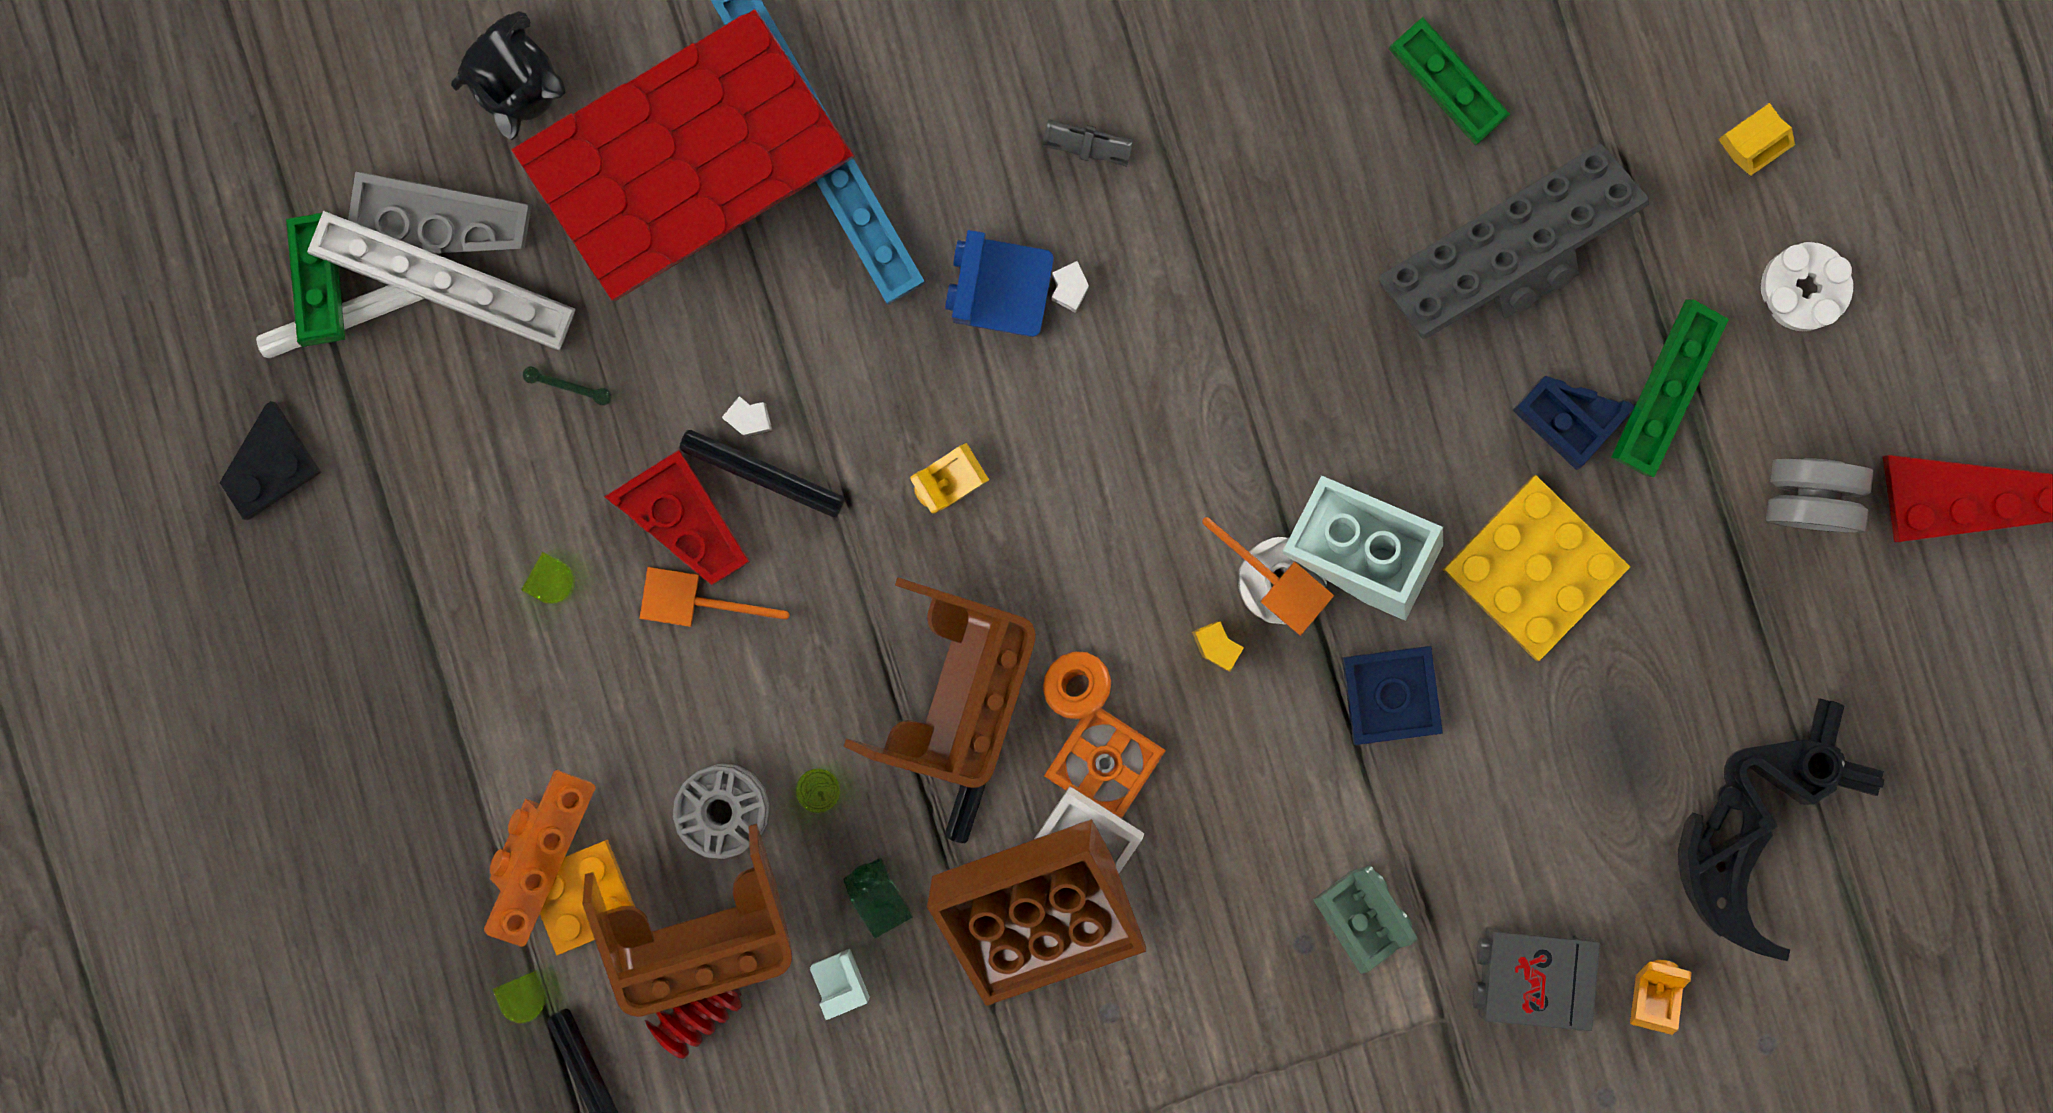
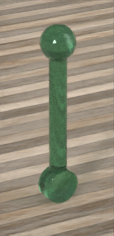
M532 366L525 368L522 374L524 381L527 383L541 382L593 398L597 404L602 406L608 405L612 400L611 392L605 388L590 389L541 374L537 368Z

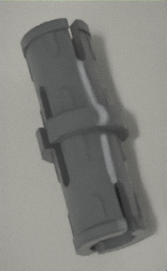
M1048 119L1042 147L1080 155V159L1085 161L1093 158L1127 167L1133 139L1095 131L1096 127L1087 125V128H1082Z

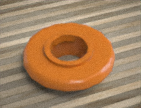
M1073 651L1060 656L1048 668L1043 682L1046 703L1055 713L1070 719H1082L1097 712L1105 704L1111 688L1108 668L1100 658L1088 652ZM1078 675L1086 676L1089 679L1087 690L1080 696H1069L1066 692L1069 680Z

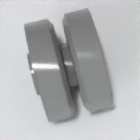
M1775 459L1772 462L1770 482L1779 489L1798 492V495H1778L1768 499L1766 522L1810 530L1866 533L1869 510L1862 504L1841 500V497H1863L1870 494L1873 470L1863 466L1827 459Z

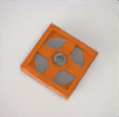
M1100 708L1093 715L1079 720L1047 769L1044 777L1066 791L1071 786L1122 819L1166 750Z

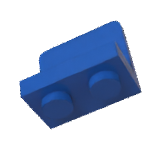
M968 230L966 241L958 240L955 249L953 266L961 267L958 285L949 284L945 310L953 311V323L1028 337L1037 336L1041 331L1053 266V254L1044 249L988 240L985 233Z

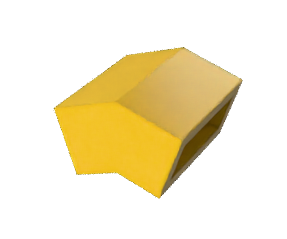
M1770 103L1718 138L1733 161L1750 176L1795 145L1792 127L1780 118Z
M1221 621L1213 622L1192 631L1202 657L1230 672L1244 647L1228 639Z

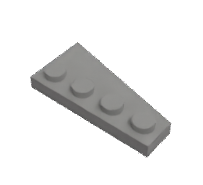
M355 172L348 220L434 254L525 248L532 205L369 173Z

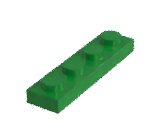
M1685 299L1611 456L1612 459L1644 476L1655 477L1729 321L1728 318L1694 299Z

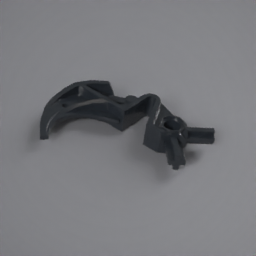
M1818 699L1808 740L1802 739L1749 747L1734 752L1727 759L1724 766L1726 784L1717 791L1718 802L1706 822L1707 828L1703 836L1700 838L1703 828V815L1692 812L1684 823L1678 847L1680 879L1688 899L1702 921L1719 937L1722 936L1730 942L1754 953L1783 961H1788L1790 949L1776 945L1762 936L1754 927L1748 911L1747 887L1751 871L1761 852L1773 836L1771 830L1778 826L1749 780L1747 769L1749 767L1801 805L1816 804L1835 792L1837 786L1878 796L1880 788H1883L1885 779H1882L1884 771L1846 761L1844 754L1841 753V749L1835 747L1845 705L1835 701ZM1814 754L1818 755L1823 763V770L1817 778L1813 777L1808 769V762ZM1730 809L1743 811V824L1740 833L1711 849L1710 840L1714 832L1719 831ZM1720 861L1725 865L1724 870L1721 872L1716 868V864ZM1720 898H1724L1726 901V905L1723 908H1719L1717 905V901Z

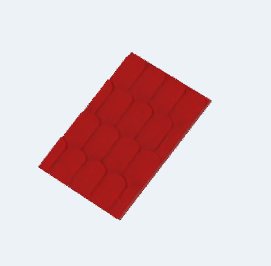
M755 9L739 16L697 43L693 42L628 83L616 87L577 112L570 113L511 149L612 301L619 300L855 158L847 143L759 12Z

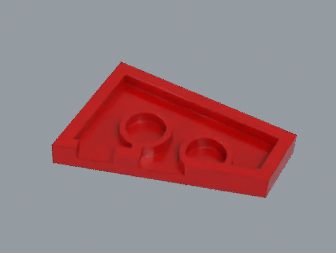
M677 450L604 496L711 585H715L750 563L747 555L680 450Z

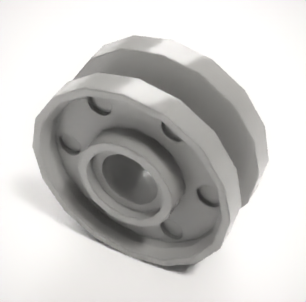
M719 763L697 771L682 784L674 800L673 820L678 835L689 849L704 857L725 859L739 855L749 848L748 826L757 824L762 835L768 824L770 803L765 787L753 773L739 765ZM720 799L729 803L732 808L730 821L720 822L713 817L711 806L714 800Z

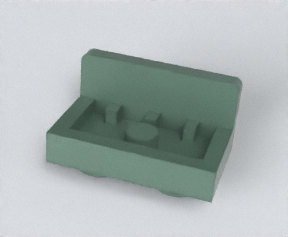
M1370 865L1348 872L1313 899L1360 974L1371 971L1399 948L1412 945L1418 940L1412 929L1411 920L1396 905L1388 892V886L1384 878Z

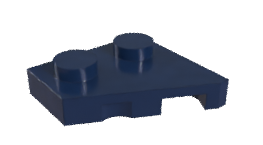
M1544 376L1512 411L1577 470L1590 459L1632 412L1635 406L1628 401L1622 400L1617 402L1598 396L1596 391L1583 387L1573 388L1564 381Z

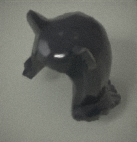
M520 11L508 14L502 19L500 18L484 34L478 37L477 42H474L466 51L465 56L461 60L462 63L458 69L457 76L451 83L455 91L459 90L463 85H467L479 105L494 115L499 131L511 140L518 136L521 121L532 120L549 109L553 99L561 98L565 94L564 83L561 77L554 72L549 57L526 34V28L530 27L531 22L526 13Z

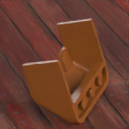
M897 577L895 586L932 598L927 614L928 625L937 636L951 640L950 647L925 724L913 720L899 722L891 729L884 749L846 738L843 747L873 761L966 787H980L987 783L994 773L1035 644V629L1032 623L1024 617Z
M757 824L748 826L750 857L754 867L741 872L733 883V898L736 907L652 931L644 912L633 906H621L607 911L594 872L585 874L582 905L616 1001L623 1012L635 1017L650 1015L775 978L788 970L792 962L791 943L776 880Z

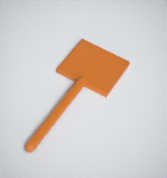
M1203 518L1202 523L1274 584L1260 602L1301 636L1335 595L1295 561L1279 578L1210 518Z
M647 567L639 619L691 627L695 605L785 620L790 616L789 612L784 610L696 597L700 575Z

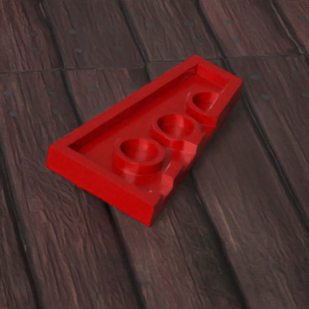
M1893 455L1883 456L1894 542L2053 522V474Z

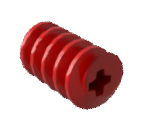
M738 988L673 1007V1011L670 1014L664 1010L657 1012L656 1015L660 1022L657 1026L648 1020H645L652 1035L665 1050L678 1058L684 1059L689 1055L687 1044L698 1047L703 1042L700 1032L706 1035H711L715 1032L716 1028L713 1020L725 1023L729 1019L726 1007L736 1012L742 1007L740 999L742 994Z

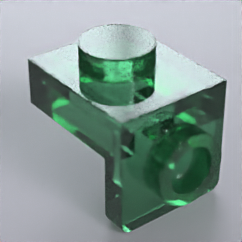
M881 858L857 867L843 879L851 903L874 938L913 918L909 906L890 878L887 867Z

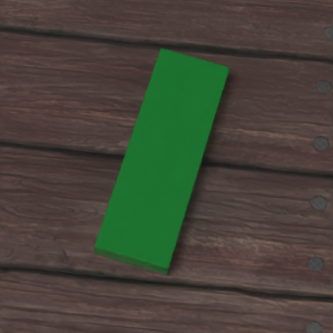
M1424 17L1418 20L1388 48L1475 146L1510 115Z
M322 213L286 219L297 343L302 347L345 340L338 265L310 255L307 252Z

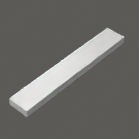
M325 211L322 213L307 251L308 254L559 351L576 311L573 307Z

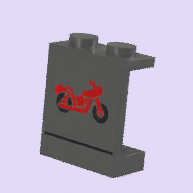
M1486 927L1485 938H1479L1477 945V964L1483 965L1481 982H1475L1473 1008L1479 1009L1478 1015L1488 1022L1592 1031L1600 942L1592 937L1573 935V939L1505 933L1500 932L1496 928Z

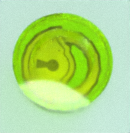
M814 768L807 771L800 777L796 786V796L799 803L806 810L814 813H821L831 809L837 803L841 794L838 778L834 773L824 768Z

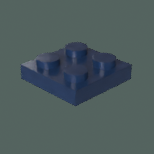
M1431 646L1342 657L1354 745L1443 734Z

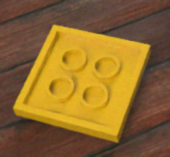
M1534 475L1442 570L1535 661H1540L1631 566L1537 475Z

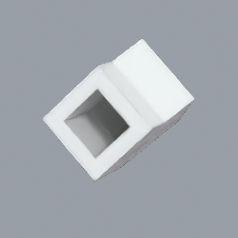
M1078 261L1052 272V277L1057 285L1052 301L1075 313L1089 288Z
M739 396L722 417L745 437L772 431L767 406L764 402L749 405Z

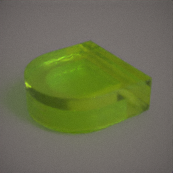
M542 552L521 590L544 603H560L572 594L575 588V576L572 569L566 563L546 552Z
M536 970L492 989L503 1015L515 1023L529 1022L535 1019L544 1009L546 995Z

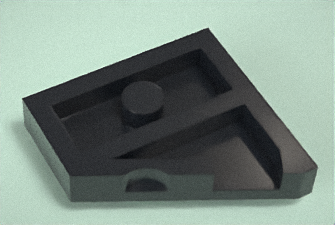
M270 401L261 411L222 477L220 485L242 519L249 520L320 474L321 471L277 403Z

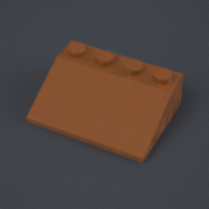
M1092 819L932 876L927 909L986 1006L1146 952L1144 939L1112 855Z

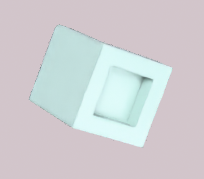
M850 949L811 965L810 971L822 997L820 1007L826 1020L868 1003L870 996Z

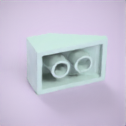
M1321 476L1283 550V554L1362 602L1406 621L1443 547V527Z

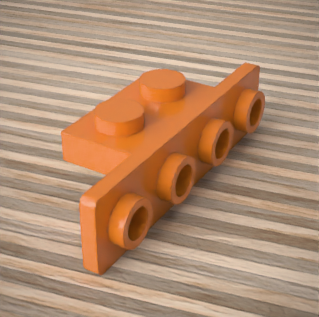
M555 770L540 804L525 798L521 809L514 811L508 824L509 836L503 850L499 849L495 853L490 865V880L497 886L500 893L484 927V932L488 936L520 947L526 945L595 791V785L592 782L560 770Z

